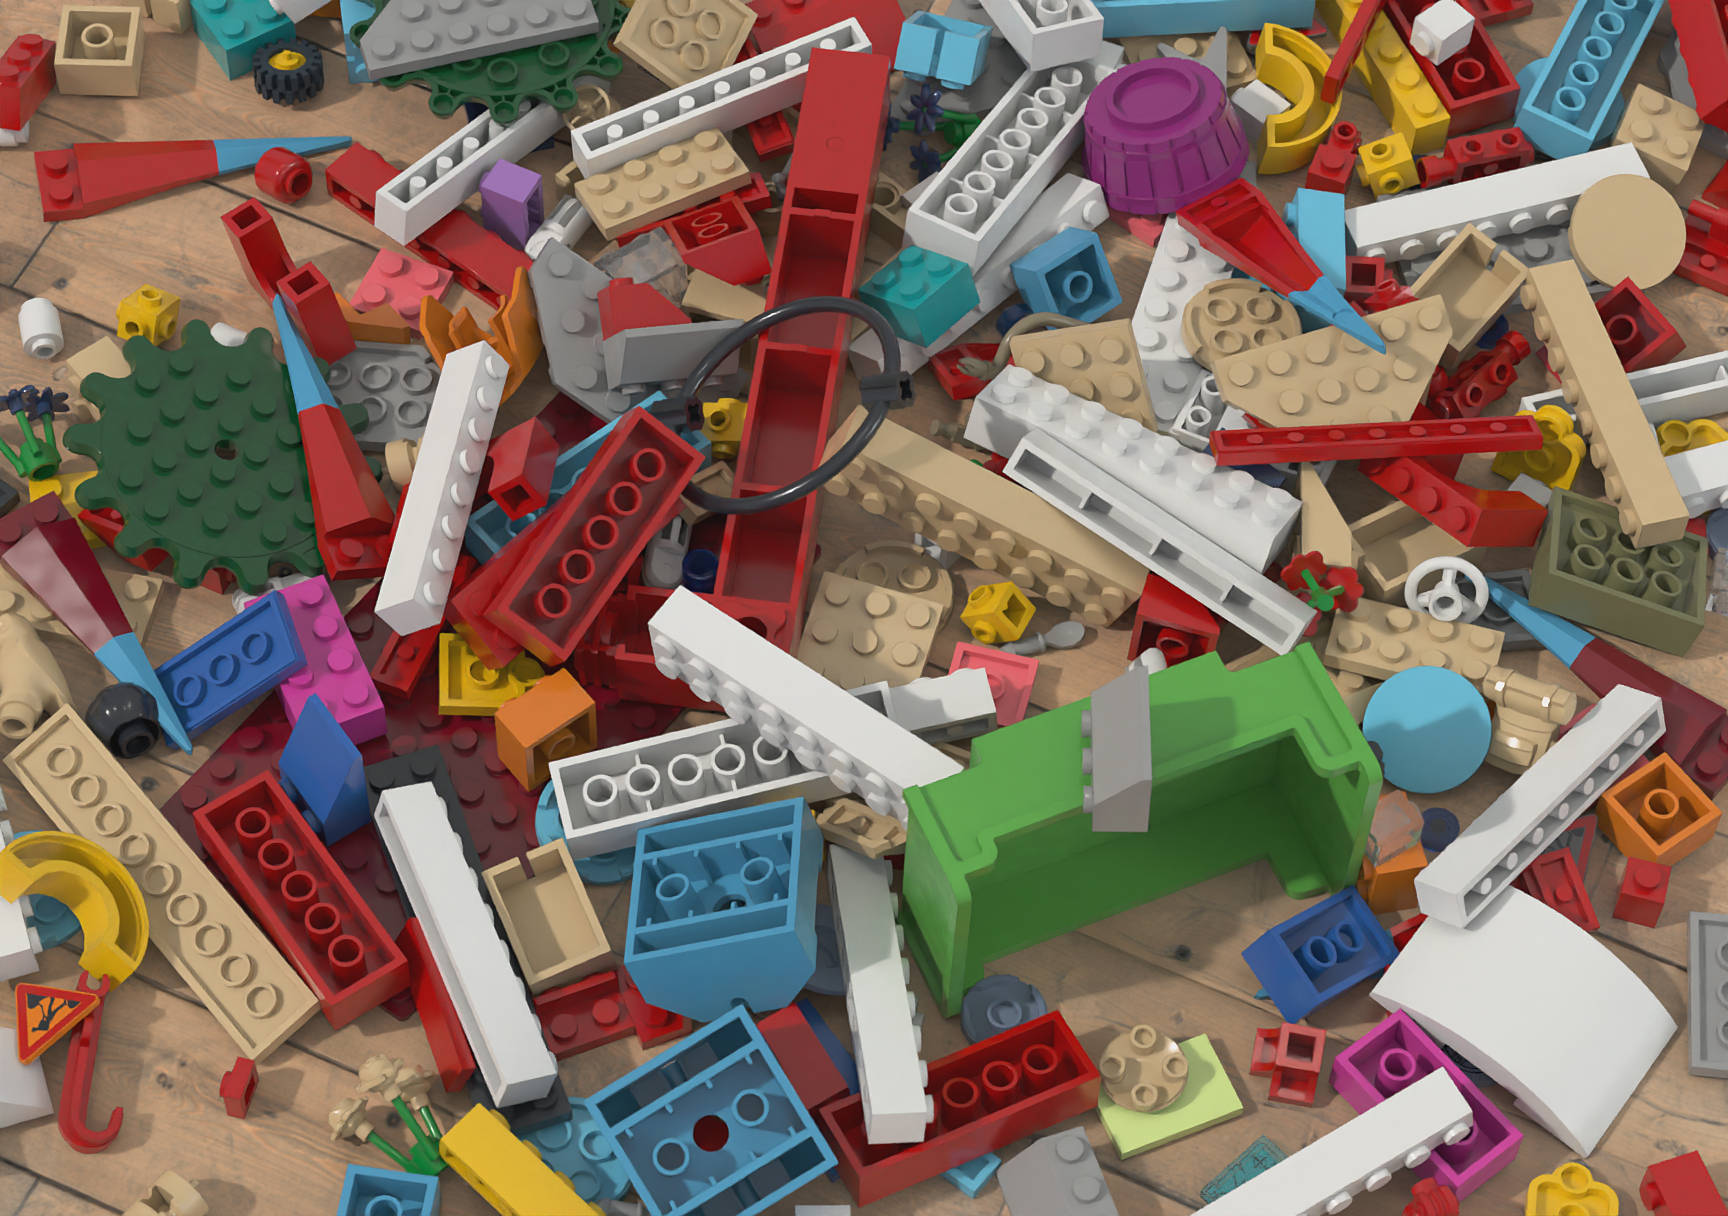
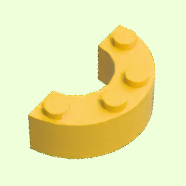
M1265 22L1255 50L1256 79L1281 91L1291 103L1292 110L1283 114L1266 116L1257 141L1258 174H1280L1300 168L1313 160L1319 145L1324 144L1325 137L1329 135L1341 106L1342 91L1333 105L1321 101L1324 77L1332 62L1331 59L1316 43L1303 34L1284 26Z
M40 831L24 835L8 844L0 852V895L12 904L22 896L38 893L54 897L67 905L79 919L84 932V952L78 964L89 971V974L101 983L103 974H107L111 984L109 991L112 992L137 969L148 944V913L143 896L135 880L123 864L111 853L84 837L62 831Z

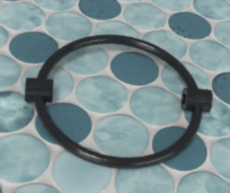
M813 296L794 300L769 309L727 335L696 366L676 398L662 399L661 401H654L650 414L679 437H681V433L702 430L705 422L703 403L696 395L714 370L736 349L754 336L776 324L795 317L813 313L835 312L851 315L862 320L873 329L880 340L884 355V370L882 374H873L863 377L859 387L862 396L861 404L868 411V415L861 426L836 454L810 474L773 492L746 498H727L713 495L697 487L691 480L681 495L694 505L707 511L728 515H748L765 512L792 503L820 488L845 469L875 436L889 410L911 407L916 398L914 379L908 371H900L901 355L898 340L886 318L876 309L856 299L842 296Z

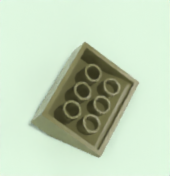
M1555 486L1551 493L1548 505L1549 511L1543 524L1531 572L1528 605L1683 658L1705 624L1708 538L1685 531L1683 538L1680 540L1635 549L1630 535L1622 531L1617 507Z

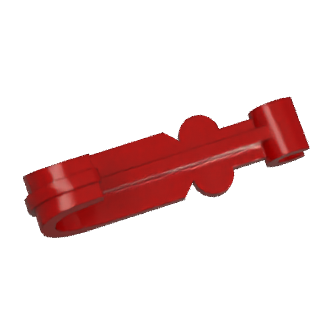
M85 970L80 975L75 991L96 994L100 999V1004L72 1027L58 1111V1129L63 1139L75 1151L83 1154H97L105 1150L117 1138L123 1121V1108L116 1106L110 1117L107 1129L95 1132L86 1128L85 1121L103 1006L111 984L109 976L103 974L98 990L90 989L87 985L89 971Z

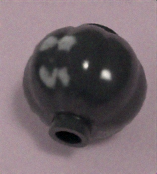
M120 682L101 690L95 700L89 705L85 715V722L115 757L121 759L136 758L148 753L161 738L164 731L158 721V706L155 697L144 688L132 682Z

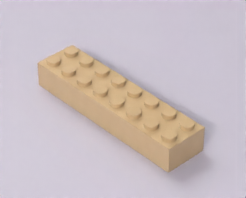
M858 405L828 441L819 467L836 454L861 426L868 415V411L863 406ZM886 418L864 450L838 475L823 485L830 493L844 496L862 505L868 512L880 514L898 523L904 530L918 533L936 542L940 548L956 552L972 560L978 567L992 570L1009 579L1016 586L1027 588L1047 598L1050 603L1065 607L1083 616L1089 623L1101 625L1105 628H1108L1142 595L1146 578L1150 571L1148 567L1040 496Z

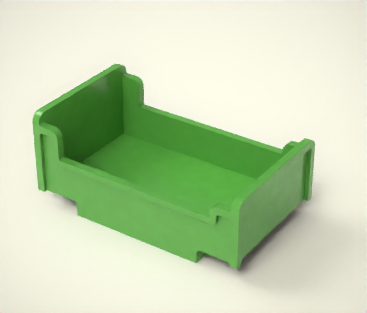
M1309 641L1295 646L1294 651L1236 672L1227 670L1217 651H1213L1148 675L1152 788L1148 832H1092V813H1083V786H1091V775H1082V748H1090V738H1081V711L1090 710L1091 696L972 739L968 770L922 787L916 784L903 789L902 797L908 807L902 906L901 911H898V917L894 918L896 925H902L904 941L941 1015L945 1019L961 1013L962 998L969 993V989L976 982L984 979V964L1262 859L1268 861L1283 890L1293 899L1303 900L1328 891L1333 896L1351 885L1356 887L1383 783V775L1376 756Z

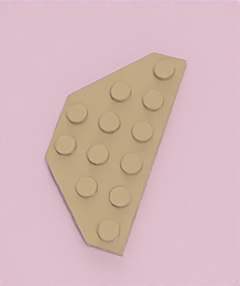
M1438 294L1361 317L1383 340L1386 355L1379 353L1333 325L1214 360L1210 365L1221 400L1235 410L1240 409L1259 420V423L1268 428L1409 421L1453 334L1442 296Z

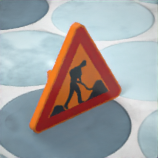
M23 982L19 983L15 987L18 1057L23 1065L30 1064L59 1038L67 1035L72 1027L100 1004L98 996L92 993Z

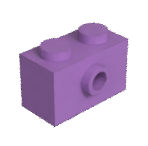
M499 158L493 169L486 171L480 180L478 188L482 197L480 215L483 217L484 229L493 230L506 244L525 251L524 249L528 241L544 222L542 175Z

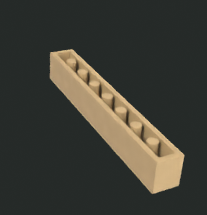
M1575 260L1528 268L1525 284L1520 289L1522 304L1525 309H1530L1534 318L1536 336L1540 341H1544L1548 350L1550 368L1553 372H1558L1562 381L1563 397L1567 404H1572L1576 413L1578 431L1582 436H1586L1588 440L1592 463L1595 468H1600L1604 476L1607 497L1610 501H1615L1619 510V521L1622 531L1630 535L1635 549L1682 539L1690 514Z

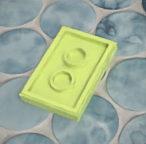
M1206 1033L1178 1043L1188 1060V1080L1181 1095L1172 1104L1163 1109L1153 1112H1136L1123 1108L1106 1094L1100 1083L1099 1101L1095 1109L1120 1160L1242 1115L1244 1107Z

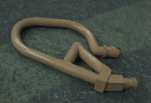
M1052 312L1034 313L1024 317L1009 329L1000 343L992 364L989 361L982 362L975 358L965 357L958 360L965 364V367L957 364V367L965 375L978 377L982 381L987 379L993 380L1007 366L1012 354L1009 345L1012 336L1023 335L1034 328L1042 326L1062 329L1091 323ZM971 411L965 415V425L955 422L944 423L937 419L931 424V435L943 436L951 442L971 447L975 451L986 449L963 438Z

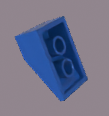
M314 693L307 698L278 762L281 781L277 783L291 802H295L302 811L300 814L313 832L320 836L326 846H329L371 822V814L362 755L318 695Z
M1354 885L1269 929L1241 953L1286 1022L1296 1024L1320 1011L1380 973L1387 964L1392 965L1400 954Z

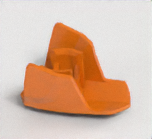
M524 266L516 268L511 300L508 299L506 294L501 295L499 310L488 319V323L495 336L488 334L478 327L467 306L462 307L454 316L433 296L427 295L421 299L419 329L441 372L448 353L483 340L510 365L499 406L516 391L544 347L536 316L538 310L533 288L530 289L527 270Z

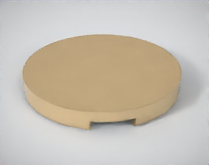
M1617 174L1596 182L1578 198V202L1572 212L1570 227H1568V239L1575 261L1591 280H1596L1613 289L1628 276L1643 291L1666 279L1677 267L1685 248L1686 228L1678 204L1661 185L1640 175Z
M1242 278L1221 279L1204 285L1203 290L1193 296L1188 304L1186 303L1181 320V336L1191 356L1200 365L1212 372L1210 363L1214 360L1302 335V324L1296 309L1289 300H1283L1273 292L1262 288L1263 283Z
M899 540L872 542L864 545V549L854 553L843 563H840L834 572L835 574L944 604V613L936 637L945 629L952 616L955 597L952 577L948 569H944L935 558L926 553L925 548L919 545Z

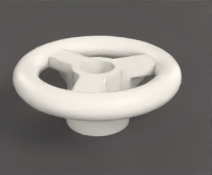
M1440 556L1428 559L1412 570L1407 578L1404 594L1410 610L1431 614L1440 621L1455 620L1469 624L1476 620L1484 611L1488 602L1489 589L1485 577L1476 566L1461 558ZM1443 569L1442 581L1437 583L1433 590L1417 595V587L1421 579L1434 570ZM1457 571L1467 575L1474 583L1476 588L1474 602L1459 592V588L1455 584Z

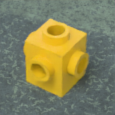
M1402 132L1358 147L1362 163L1355 166L1363 187L1371 186L1376 199L1378 195L1394 194L1420 184L1413 158Z
M144 284L120 301L116 311V318L119 320L117 336L128 340L132 336L141 335L157 347L166 339H170L176 332L181 297L149 284Z
M733 398L718 399V402H703L705 422L702 430L699 431L711 442V455L713 457L731 460L739 454L748 403H742Z
M1012 581L981 585L969 595L968 604L960 618L971 629L972 635L984 645L1016 641L1021 637L1035 613L1036 607Z

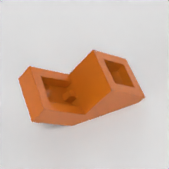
M338 292L335 293L354 341L410 344V325L388 303L360 315Z

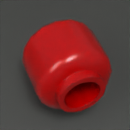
M273 147L266 151L256 164L254 172L255 184L261 192L284 204L294 203L306 196L312 187V166L307 159L285 147Z

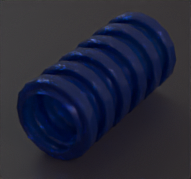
M695 549L686 554L682 561V586L690 592L713 594L719 565L717 556L706 549Z

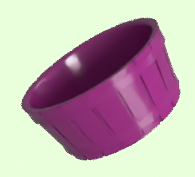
M1162 57L1160 59L1151 58L1126 65L1118 69L1117 72H1113L1100 82V85L1093 89L1085 107V143L1082 152L1084 179L1100 184L1106 204L1119 211L1142 215L1173 213L1236 180L1242 173L1246 165L1245 162L1248 160V138L1242 121L1235 113L1227 97L1223 83L1210 68L1193 60Z

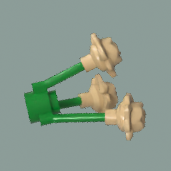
M385 1053L369 1058L359 1068L361 1083L355 1087L357 1093L367 1091L380 1092L386 1102H392L418 1141L417 1144L408 1150L413 1158L409 1160L374 1132L375 1127L366 1121L367 1110H365V1106L369 1100L367 1096L356 1101L346 1097L336 1104L330 1112L328 1123L334 1128L330 1140L335 1142L355 1134L363 1142L369 1140L402 1166L407 1173L437 1177L450 1166L439 1154L440 1139L443 1136L429 1109L432 1104L427 1096L431 1086L438 1079L437 1074L433 1070L425 1071L419 1064L397 1071L403 1066L404 1060L402 1058L390 1060ZM403 1101L411 1102L415 1113L420 1112L430 1135L426 1136Z

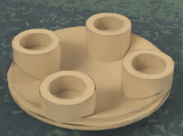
M1137 1025L1131 1031L1116 1037L1107 1045L1099 1062V1073L1104 1091L1116 1104L1131 1111L1153 1112L1169 1106L1181 1095L1188 1080L1189 1064L1181 1047L1172 1038L1155 1031L1149 1025Z

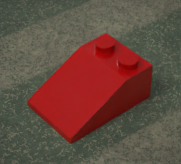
M1628 276L1594 304L1626 374L1666 365L1687 347L1675 328ZM1544 345L1535 354L1562 385L1558 372H1553L1550 368L1548 350L1546 345Z

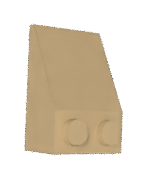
M1301 462L1291 496L1302 501L1303 505L1287 544V565L1298 554L1306 555L1311 551H1319L1324 558L1323 562L1326 564L1327 570L1331 567L1342 569L1350 566L1357 571L1358 550H1352V534L1311 462ZM1326 572L1319 576L1320 580L1326 578ZM1287 586V592L1294 596L1301 592L1311 595L1312 592L1311 589L1305 590L1302 587L1291 591ZM1320 610L1322 613L1336 614V610Z

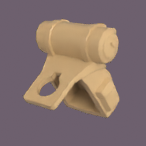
M1497 665L1493 666L1483 681L1484 697L1496 702L1493 720H1491L1492 740L1485 761L1505 771L1522 776L1525 771L1530 769L1547 753L1550 747L1557 743L1560 726L1566 725L1574 716L1577 706L1576 693L1564 689L1562 685L1556 683L1552 685L1525 676L1512 668L1506 669Z

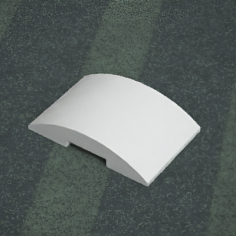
M1510 885L1502 890L1463 929L1428 916L1369 994L1370 997L1391 1013H1395L1401 1008L1440 1050L1445 1044L1449 1045L1517 1097L1513 1105L1585 1159L1592 1152L1678 1028L1667 1010L1648 987L1605 946L1560 913Z

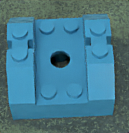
M804 796L638 829L624 965L646 1003L704 1023L718 1019L741 1004L744 1008L751 1007L753 1013L788 1007L815 972L817 935L814 930L818 873L822 869L824 836Z
M742 1004L583 1101L652 1216H754L839 1163ZM707 1115L720 1117L726 1122L729 1129V1138L726 1145L715 1152H707L700 1149L693 1140L694 1125L700 1118Z

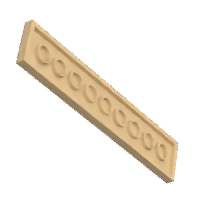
M66 703L2 759L62 832L76 834L98 844L123 864L135 880L143 896L148 913L149 938L251 1060H255L256 1065H259L321 1009L318 998L70 704Z

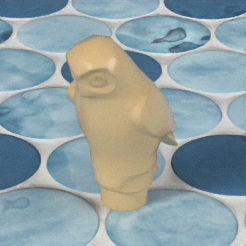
M16 613L0 615V732L10 738L23 739L31 734L32 728L39 722L43 710H46L52 716L66 703L70 704L76 711L77 707L72 700L67 682L49 648L40 640L28 620Z

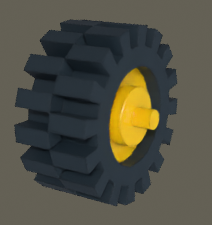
M284 38L277 39L276 45L271 41L265 43V49L259 47L256 50L257 55H253L252 63L256 92L259 95L262 94L263 99L267 101L273 97V103L280 104L281 100H286V105L293 104V99H298L302 103L306 101V96L314 98L317 96L316 91L321 92L323 89L321 51L318 52L317 46L312 45L309 47V41L303 40L298 44L297 38H290V43H284Z

